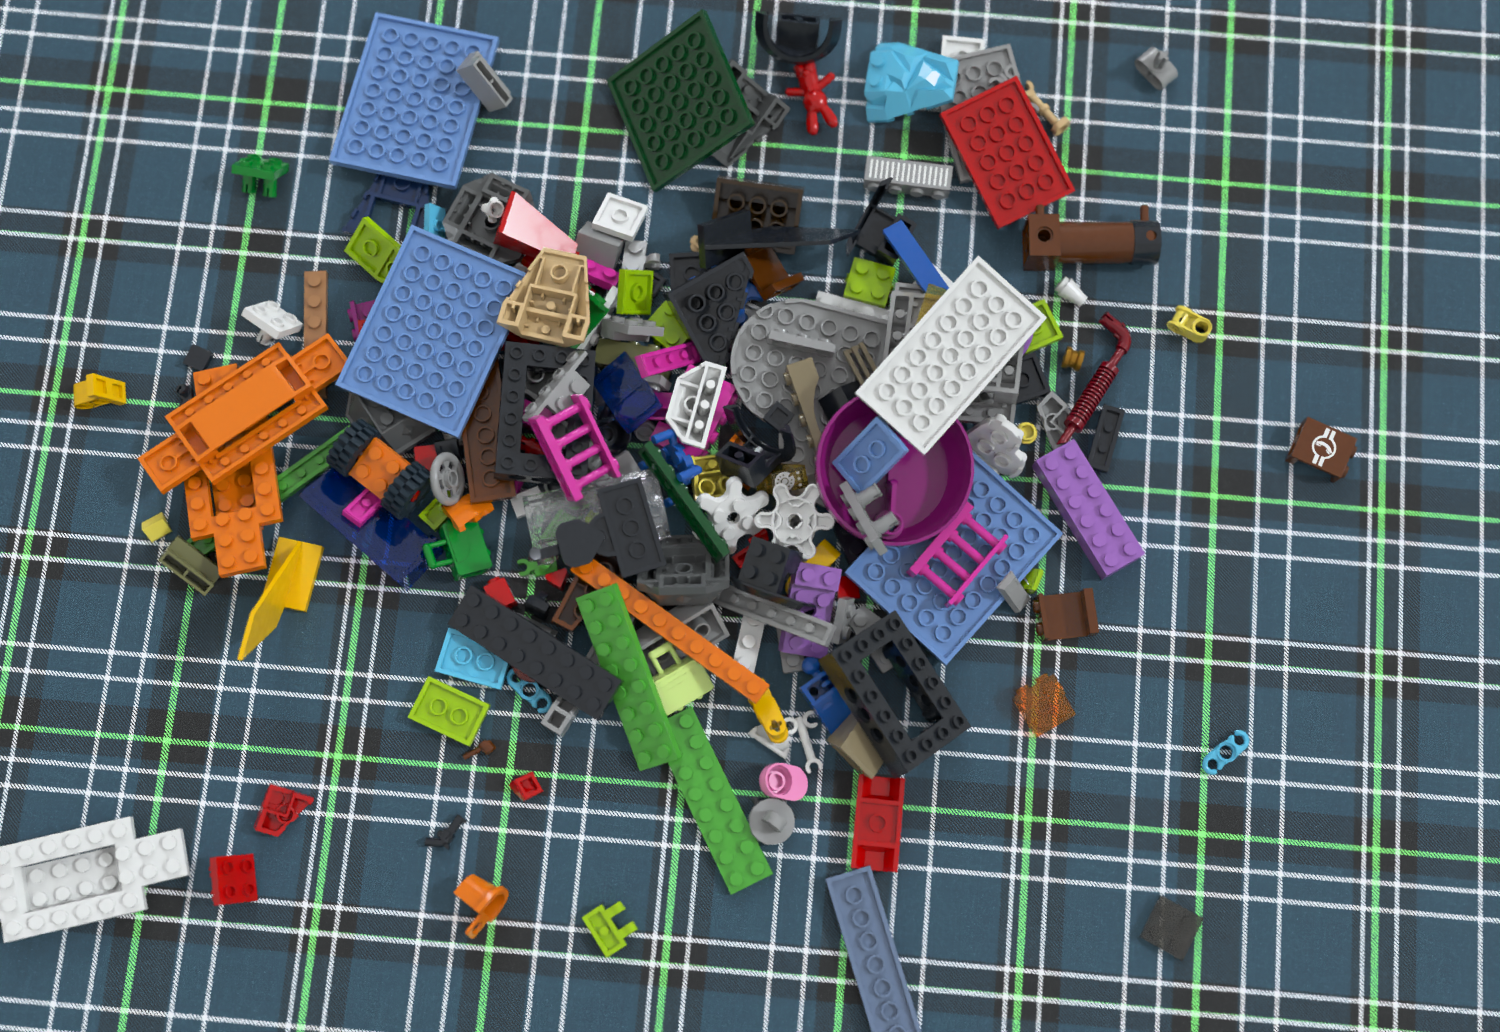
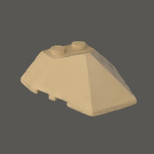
M544 247L529 266L528 272L523 279L517 282L516 288L511 295L503 301L497 324L521 338L551 345L569 347L584 343L590 325L587 256Z

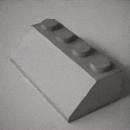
M713 602L705 605H678L668 611L713 645L730 636ZM645 625L635 632L653 677L658 672L648 658V654L668 641ZM673 646L681 660L687 657L685 653ZM670 651L656 658L663 670L676 663Z

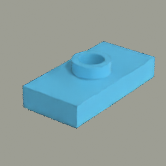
M432 203L425 204L424 230L445 238V229L442 221L446 216V209Z

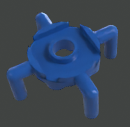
M672 428L651 436L653 444L669 440V444L660 450L667 464L674 468L679 482L684 483L687 487V485L692 483L690 482L691 479L702 473V468L694 465L690 454L686 455L683 449L685 447L678 443L677 435ZM644 461L638 463L641 471L648 469ZM670 497L663 500L666 508L675 505Z

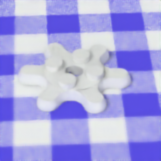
M732 476L726 481V491L722 496L713 497L708 493H702L696 499L701 509L707 512V519L714 524L715 531L719 537L726 541L730 551L729 554H733L736 551L737 541L741 536L745 534L754 536L763 530L755 525L754 519L757 511L765 507L769 502V495L765 491H758L751 496L744 495L742 493L743 483L738 476ZM736 512L737 517L735 521H728V515ZM693 532L695 538L698 539V540H700V539L697 537V535L695 534V532Z
M779 483L773 488V496L776 499L775 509L771 512H759L755 516L754 523L758 528L771 529L774 535L773 543L784 547L796 546L799 552L803 553L802 557L804 559H811L816 554V547L812 542L815 532L821 529H831L835 524V519L830 513H818L816 511L815 505L820 497L816 484H809L800 496H793L790 494L787 485ZM794 516H799L801 522L793 528L790 523L791 519Z

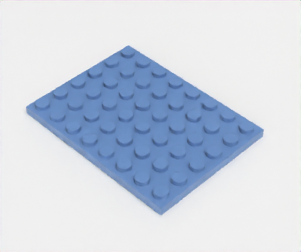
M375 12L329 158L330 164L456 190L482 103L456 70L466 57L475 51H479L492 68L500 42L499 37Z
M411 224L335 385L460 439L509 333V330L497 324L502 303L506 297L511 295L516 288L517 282L522 280L526 273Z
M974 452L973 485L967 499L974 506L970 512L973 515L972 518L996 539L999 540L1005 534L1009 538L1005 541L1007 547L1001 554L995 553L962 592L964 598L957 606L954 604L948 608L944 606L949 597L925 576L917 574L912 578L906 573L937 535L914 545L902 547L886 546L888 552L881 556L875 548L870 550L867 547L844 572L855 585L887 614L896 610L913 638L944 666L950 662L1005 600L996 588L1004 577L1012 571L1019 582H1021L1064 534ZM960 523L955 529L958 531V535L982 556L985 557L992 549L991 545L966 524L962 525ZM946 540L941 546L944 548L943 551L969 574L978 565L977 562L952 541L948 542ZM931 557L927 562L930 566L929 569L955 591L964 582L938 558L934 559Z

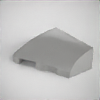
M1053 391L1036 406L1051 448L1055 450L1061 446L1056 444L1067 428L1064 425V421L1071 410L1067 408L1068 405Z

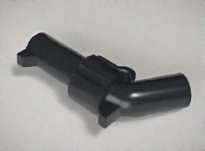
M457 814L447 829L444 828L443 831L439 830L437 832L439 838L426 837L425 846L445 847L449 850L450 843L456 837L454 834L462 823H467V820Z

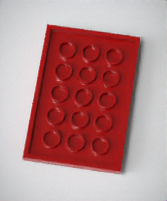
M1017 76L939 114L997 230L1028 216V214L1036 212V206L1039 204L1046 207L1076 191Z

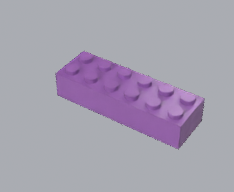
M1074 439L1034 462L1032 465L1033 470L1101 580L1145 555L1139 542Z

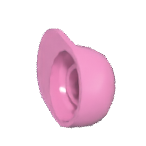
M785 763L769 764L762 770L759 777V785L762 792L771 798L797 801L806 794L808 787L804 771L797 766Z

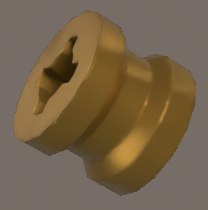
M1067 346L1061 367H1071L1074 371L1079 372L1085 351H1075L1072 347Z

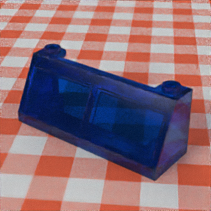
M331 468L303 490L299 496L310 507L326 519L406 591L429 568L422 546L439 540L432 534L428 537L409 519L403 518L399 520L384 507H381L359 528L342 515L343 509L366 489L352 476L344 477L337 470ZM440 546L432 548L435 559L444 552Z

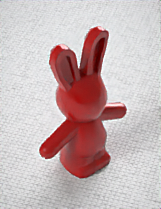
M815 62L801 65L796 64L794 72L800 88H787L785 95L789 97H804L803 105L807 111V131L812 136L817 134L819 129L818 113L822 114L828 126L836 128L838 126L837 117L827 105V97L821 91L835 79V74L830 72L819 81Z

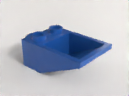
M807 657L802 662V670L814 678L798 690L831 735L852 712L834 684L828 680L825 670L822 672L819 670L820 663L818 659ZM811 688L817 689L818 693L816 696L810 694Z

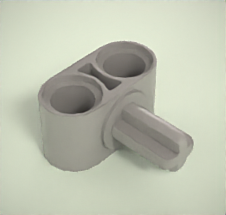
M1150 47L1134 63L1137 70L1156 89L1162 90L1178 76V71L1169 61L1168 51L1163 52L1155 47Z

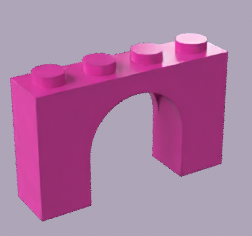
M689 364L685 373L696 366ZM723 380L704 450L683 444L677 437L678 443L685 447L683 451L686 455L690 454V456L694 455V457L709 455L707 449L710 444H715L719 436L717 432L719 426H724L727 421L723 406L736 404L739 396L733 384ZM659 421L651 436L671 429V427ZM667 439L654 445L661 449L669 444V440Z

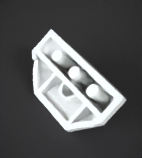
M704 361L699 366L677 377L665 420L683 444L704 450L727 367Z

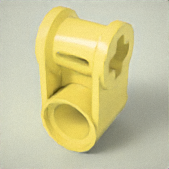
M1178 305L1172 320L1167 322V327L1174 333L1180 334L1195 343L1204 342L1212 330L1211 322L1188 307ZM1200 327L1205 333H1198L1195 328Z

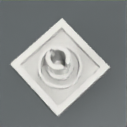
M270 300L245 307L241 314L261 329L256 340L263 345H270L272 337L279 339L300 332L304 325L297 320L295 315L287 313L276 302Z

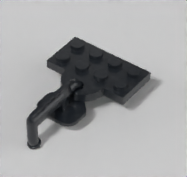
M641 477L597 489L596 493L602 510L601 513L594 516L589 524L580 519L561 523L555 532L558 544L542 549L533 547L526 556L527 561L535 562L561 554L563 562L572 568L591 563L596 553L604 557H616L622 578L667 565Z

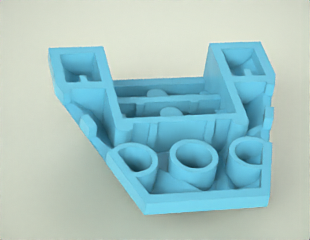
M900 42L879 43L875 51L870 53L864 95L867 99L866 115L868 123H889L895 121L897 116L904 114L911 116L914 115V111L922 108L930 110L952 103L954 101L959 61Z

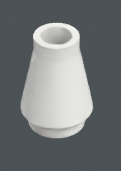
M1066 276L1054 289L1058 292L1057 295L1076 304L1078 307L1088 298L1074 280Z

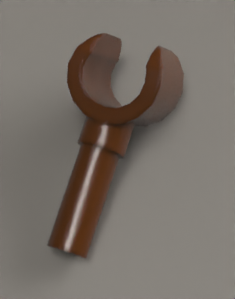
M485 740L478 747L462 756L466 760L481 751L487 756L496 747L490 740Z

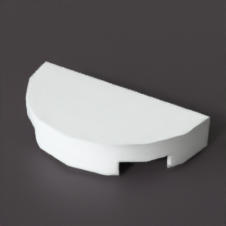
M762 725L754 727L748 733V735L786 760L789 753L788 739L779 744L772 742Z

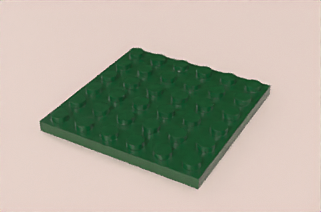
M703 9L606 80L651 189L655 192L666 187L755 125L707 11Z

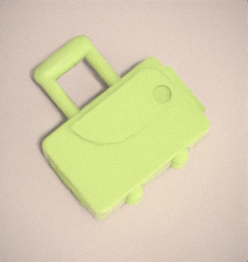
M666 642L649 652L648 658L658 672L652 678L667 716L677 710L682 711L683 706L695 699H702L704 694L714 688L705 668L689 656L681 660L671 643ZM670 651L676 663L663 670L656 658Z

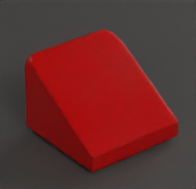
M841 576L838 592L836 591L837 601L845 596L860 599L859 587L847 576Z

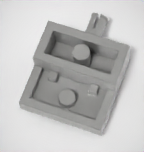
M612 316V319L602 320L601 337L612 340L649 342L650 336L664 335V327L656 326L655 321L643 320V318L639 317L625 319L622 316Z

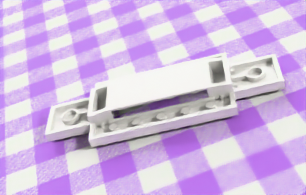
M129 816L1 846L0 920L4 943L148 910L144 887L190 875L183 829L136 839L133 817Z

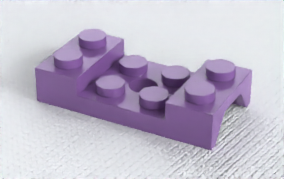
M800 562L796 575L791 574L788 597L812 603L816 608H814V612L810 616L830 623L835 592H838L842 569ZM781 630L778 651L815 658H822L827 655V647Z

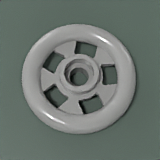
M443 452L437 455L430 469L432 492L437 501L445 506L456 504L461 499L465 488V475L462 464L450 452ZM447 490H450L451 497H448Z

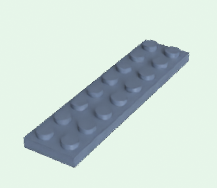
M869 865L825 879L871 1032H922L871 866Z

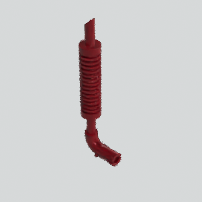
M1108 311L1101 316L1098 323L1107 328L1118 339L1115 347L1116 351L1109 362L1102 361L1066 417L1064 425L1067 428L1056 445L1066 444L1074 432L1080 433L1119 373L1116 367L1123 354H1127L1130 349L1131 335L1123 322H1119Z

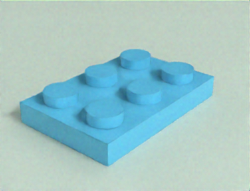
M448 628L435 672L502 690L509 663L458 630Z

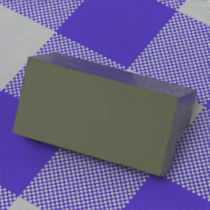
M179 535L165 549L158 560L204 596L220 577L218 564Z

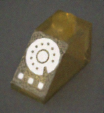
M780 463L756 487L757 492L765 491L767 494H773L774 486L779 483L787 485L789 491L806 488L809 484L805 465Z

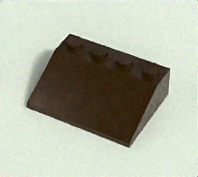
M719 175L716 182L712 220L747 209L751 210V230L769 226L799 227L804 187ZM796 246L772 248L774 252L795 255Z

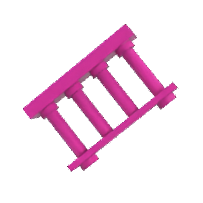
M583 394L571 395L570 397L574 404L548 419L544 415H535L528 419L567 500L573 502L584 498L581 493L582 487L603 475L608 474L609 477L615 478L621 476L619 472L620 465L612 457L590 411L591 405ZM578 413L584 425L559 439L554 438L551 432L552 427ZM588 433L593 445L568 460L564 458L561 452L562 447ZM598 453L603 465L578 480L574 479L571 473L572 467Z
M968 501L957 518L935 537L906 572L912 578L917 574L925 576L946 594L949 600L944 606L947 608L952 604L957 606L964 598L962 592L995 553L1001 554L1007 547L1005 541L1009 538L1005 534L998 540L975 521L970 513L974 506ZM960 523L962 525L966 524L992 546V549L985 557L958 535V531L955 529ZM946 540L948 542L952 541L978 563L970 574L943 551L944 548L941 546ZM931 557L934 559L938 558L964 581L956 591L929 569L930 566L927 562Z

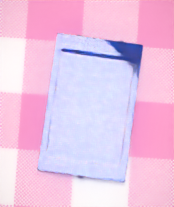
M625 351L594 377V386L628 434L632 433L663 407L645 378H641L638 368Z

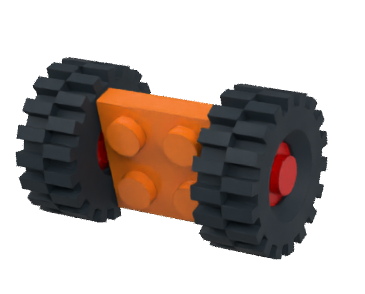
M358 419L356 422L351 423L350 427H347L343 434L338 436V440L333 443V447L328 452L326 462L344 477H349L350 475L381 499L382 507L397 519L402 520L420 505V502L425 499V495L431 490L430 471L417 461L409 463L380 440L382 435L378 430L364 419Z

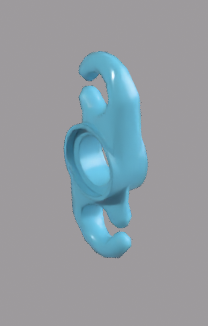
M512 668L506 676L508 684L524 700L531 703L533 708L538 707L540 699H545L547 705L544 708H538L537 712L547 713L553 704L551 696L524 673L521 674L519 682H514L512 680L513 674L521 673V671ZM527 684H533L536 687V692L531 697H527L523 693V689Z
M1234 731L1235 735L1242 736L1243 744L1237 745L1234 741V735H1230L1227 740L1219 743L1203 758L1202 767L1207 774H1217L1216 769L1208 767V761L1215 760L1217 769L1221 770L1225 764L1235 760L1248 747L1249 737L1244 731ZM1222 746H1228L1231 749L1232 754L1229 759L1221 757L1220 748Z

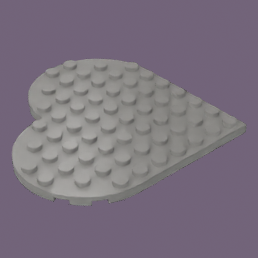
M792 298L773 304L770 303L762 307L743 324L732 347L730 370L732 382L739 398L757 418L764 421L763 417L776 401L794 414L788 425L793 434L796 453L790 461L781 463L784 472L790 473L788 477L794 476L795 483L793 487L802 494L809 484H816L815 464L813 461V457L816 455L813 448H809L805 436L808 433L806 428H802L800 425L798 406L794 407L790 394L793 392L791 386H787L784 381L783 373H785L786 365L812 357L819 376L814 396V413L822 434L829 421L818 400L842 385L857 381L843 355V351L864 342L874 364L878 368L883 362L888 320L813 300ZM784 329L788 331V334L792 335L802 333L809 335L810 339H829L832 341L831 343L836 344L835 353L830 358L767 344L770 330ZM858 350V352H859V354H860L862 360L864 361V363H865V365H866V367H867V369H868V371H869V373H870V375H871V374H872V371H871V369H870V367H869V365H868V363H867L865 357L863 356L861 350ZM851 353L850 356L852 357L863 381L865 382L867 379L855 355ZM779 433L778 436L779 449L784 448V441L781 433ZM819 497L816 505L826 508L821 497Z

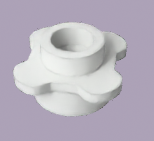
M491 197L487 204L481 205V211L487 215L490 223H495L497 218L502 217L504 205L498 198Z

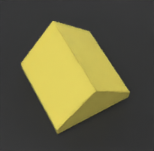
M162 512L142 522V530L152 543L172 532Z

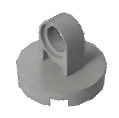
M768 798L759 801L752 807L748 816L751 834L757 841L765 845H777L786 841L791 836L795 826V817L792 809L779 799Z

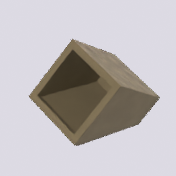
M852 713L826 740L857 772L870 779L876 775L883 764V760Z

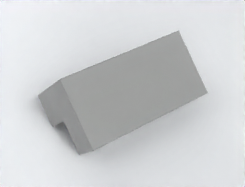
M479 51L470 53L456 70L489 112L507 107L513 99L510 95L511 92Z

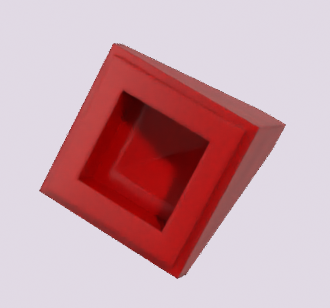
M533 771L513 780L509 784L510 789L522 801H526L543 792Z

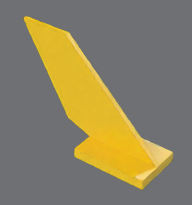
M283 537L278 538L263 595L250 613L237 660H243L277 627L284 608L307 613L324 551L323 546Z

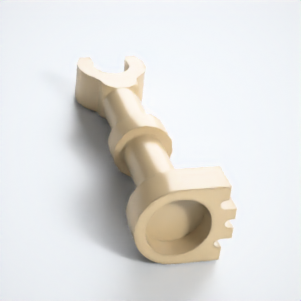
M1027 81L1026 88L1028 91L1025 92L1030 102L1037 104L1039 107L1038 114L1044 116L1052 125L1051 132L1055 136L1062 134L1070 126V120L1066 116L1058 120L1049 110L1050 106L1047 103H1043L1036 95L1032 82Z

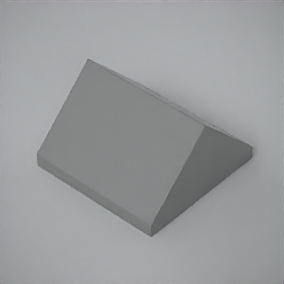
M587 221L578 231L576 251L579 252V255L587 256V259L615 270L626 240L592 229V222Z

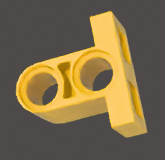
M91 373L86 375L85 381L73 385L74 407L77 409H91L109 403L119 406L126 404L125 382Z

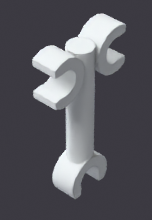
M807 711L804 716L795 719L792 717L784 719L786 723L791 722L794 725V728L788 731V735H793L798 729L807 759L805 770L808 774L811 773L809 767L811 763H816L819 770L823 768L822 762L815 757L807 728L813 729L818 726L817 722L810 724L807 721V717L814 715V711Z

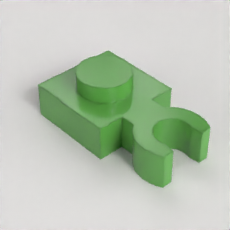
M556 556L535 562H529L526 559L517 561L518 565H527L526 571L519 572L520 577H527L532 572H535L536 578L545 577V574L558 570Z

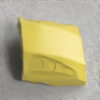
M715 454L691 456L694 465L702 468V473L691 479L693 500L696 501L697 497L702 493H708L713 497L722 496L726 491V481L729 477L721 474Z

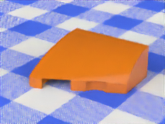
M470 493L462 496L452 506L441 505L443 513L451 519L453 527L459 532L466 530L465 523H476L483 516L494 510L492 502L472 505Z

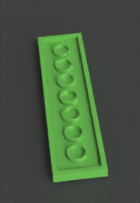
M615 583L576 598L601 667L623 680L613 700L639 770L642 771L681 758L682 755L618 584Z
M689 707L669 717L668 721L682 757L670 761L668 764L732 895L773 873L756 838L751 834L749 823L693 708Z

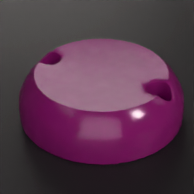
M857 396L844 404L826 424L816 449L815 479L821 500L835 521L852 535L864 540L867 535H862L856 526L859 520L854 521L848 511L851 506L847 507L840 497L844 493L839 485L847 480L832 464L873 419L879 416ZM958 419L953 422L925 455H922L889 425L909 451L876 484L883 496L878 497L866 505L865 508L870 520H873V522L890 511L893 512L899 524L895 525L893 531L890 532L889 529L881 534V539L885 546L902 547L926 541L947 528L964 508L973 485L974 457L968 435Z

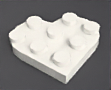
M996 414L994 417L982 420L966 432L972 451L998 475L1000 473L1010 475L1009 478L1019 476L1027 460V455L1019 449L1024 436L1021 429L1008 421L1004 415Z

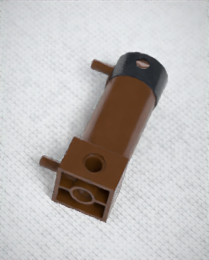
M1039 204L1036 206V214H1028L1022 229L1023 271H1054L1057 264L1156 265L1160 259L1162 244L1160 223L1158 221H1149V208L1147 205L1140 206V220H1131L1130 222H1060L1059 214H1044V206Z

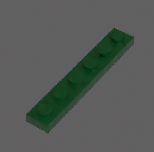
M651 440L644 444L638 451V454L716 563L730 553L726 541L719 537L715 531L714 524L704 516L699 503L694 501L689 495L686 485L678 481L674 468L664 460L661 450Z

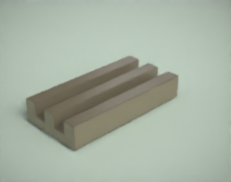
M864 342L843 351V355L860 386H862L864 381L850 354L853 353L866 379L871 375L858 350H861L872 373L877 369Z

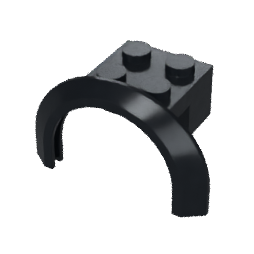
M756 10L755 32L757 39L769 55L782 62L799 65L816 62L830 54L840 39L842 18L829 17L827 36L818 47L820 16L778 12L774 43L768 31L769 12Z
M892 177L880 182L855 229L860 230V234L848 238L845 244L847 257H849L856 246L893 267L898 259V255L884 237L883 230L900 220L903 221L911 234L917 226L916 222L900 213L895 218L877 208L893 179Z
M738 405L723 406L729 425L744 444L741 446L729 441L715 454L721 474L729 478L738 476L743 484L756 488L780 463L788 462L795 456L796 445L790 426L785 424V429H780L784 448H774L762 442L752 433L744 422Z
M752 536L739 577L730 576L733 586L743 592L796 610L806 612L816 608L815 605L780 595L787 573L796 575L803 553Z

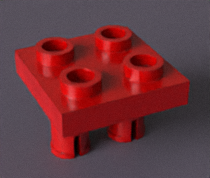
M254 854L210 858L209 871L211 873L209 875L212 879L211 894H213V897L211 898L214 901V906L258 901Z

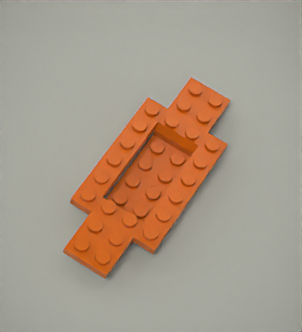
M329 333L292 357L277 342L167 414L165 418L176 433L137 459L163 495L201 469L212 484L216 485L328 410L327 405L317 392L338 379L348 358ZM292 398L295 400L293 404L221 452L217 451V448Z
M237 363L193 372L196 395L238 369ZM265 416L217 448V451L221 452L269 420V416ZM273 447L216 485L212 484L215 516L213 515L209 478L201 469L184 481L191 539L198 541L214 537L218 572L221 578L267 568L262 536L263 526L284 522Z

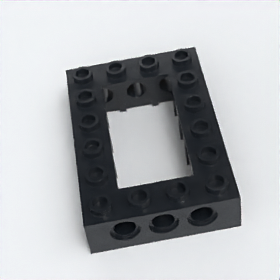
M506 341L503 356L493 479L560 485L545 455L520 453L526 371H534V374L539 372L554 374L557 369L565 365L567 362L566 358L571 352L584 349ZM585 350L588 355L575 371L590 384V387L583 396L588 399L592 413L596 351ZM578 413L568 418L565 433L568 434L584 425ZM587 433L567 444L564 449V458L568 460L589 448V434ZM588 459L572 467L571 473L574 479L578 480L587 475Z
M896 610L818 660L894 779L913 770L971 727ZM882 646L883 655L886 659H889L898 673V678L902 679L910 691L909 695L915 699L923 711V717L929 722L936 721L935 724L920 731L921 734L910 739L860 662Z

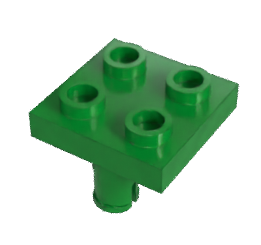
M248 154V156L232 164L231 173L243 175L242 192L246 193L248 190V193H256V178L264 179L263 196L267 197L269 194V197H277V179L289 172V163L282 162V159L279 158L262 159L260 155Z

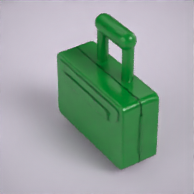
M451 520L443 523L438 531L441 540L426 543L422 546L428 567L435 569L450 565L456 581L487 573L492 567L491 551L486 547L483 538L484 530L480 528L478 521L476 523H465L466 530L463 532L456 530ZM443 546L447 559L436 562L432 548Z

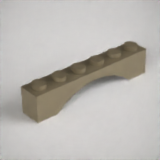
M810 357L786 365L783 377L786 385L791 386L793 393L790 396L794 407L798 406L800 414L798 419L800 425L807 430L808 435L805 438L808 447L813 448L816 455V449L821 436L814 413V396L819 376L813 359Z

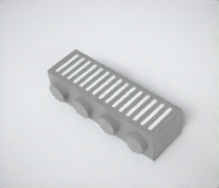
M867 156L863 188L876 192L881 181L892 177L893 179L886 190L891 194L907 193L914 197L931 196L937 200L948 199L953 166Z

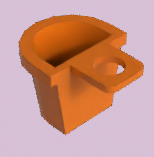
M475 874L469 875L461 882L453 893L479 913L467 928L465 934L474 939L488 921L490 923L494 921L508 899V889L504 886L497 887Z

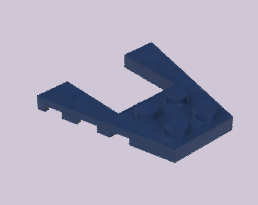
M377 174L373 179L372 186L369 190H366L363 200L350 215L349 222L346 226H343L341 231L343 234L353 236L363 217L368 216L371 219L376 200L415 209L411 224L424 230L425 204L429 203L430 185Z

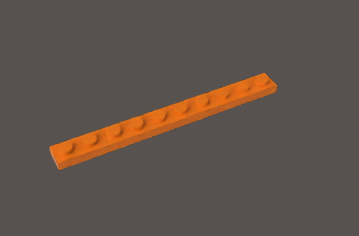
M595 559L589 564L570 569L573 574L596 590L617 583L630 615L757 705L770 687L767 682Z

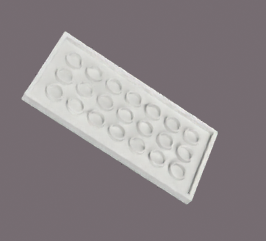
M977 256L854 394L922 455H925L1047 317L981 257Z

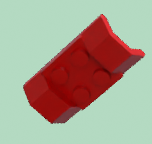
M859 774L851 868L860 869L870 865L873 871L898 873L905 778L894 779L874 776L870 779L863 774Z

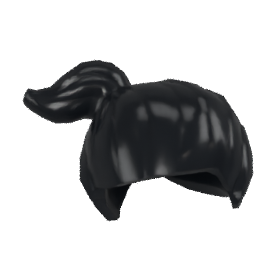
M605 402V406L599 415L597 426L612 455H619L626 450L631 440V429L623 419L613 415L610 402Z

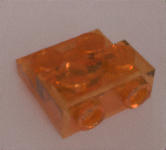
M1047 673L1035 679L1037 684L1030 688L1027 684L1016 690L1017 695L1012 698L1036 738L1076 715L1065 697V691L1054 674L1048 676Z

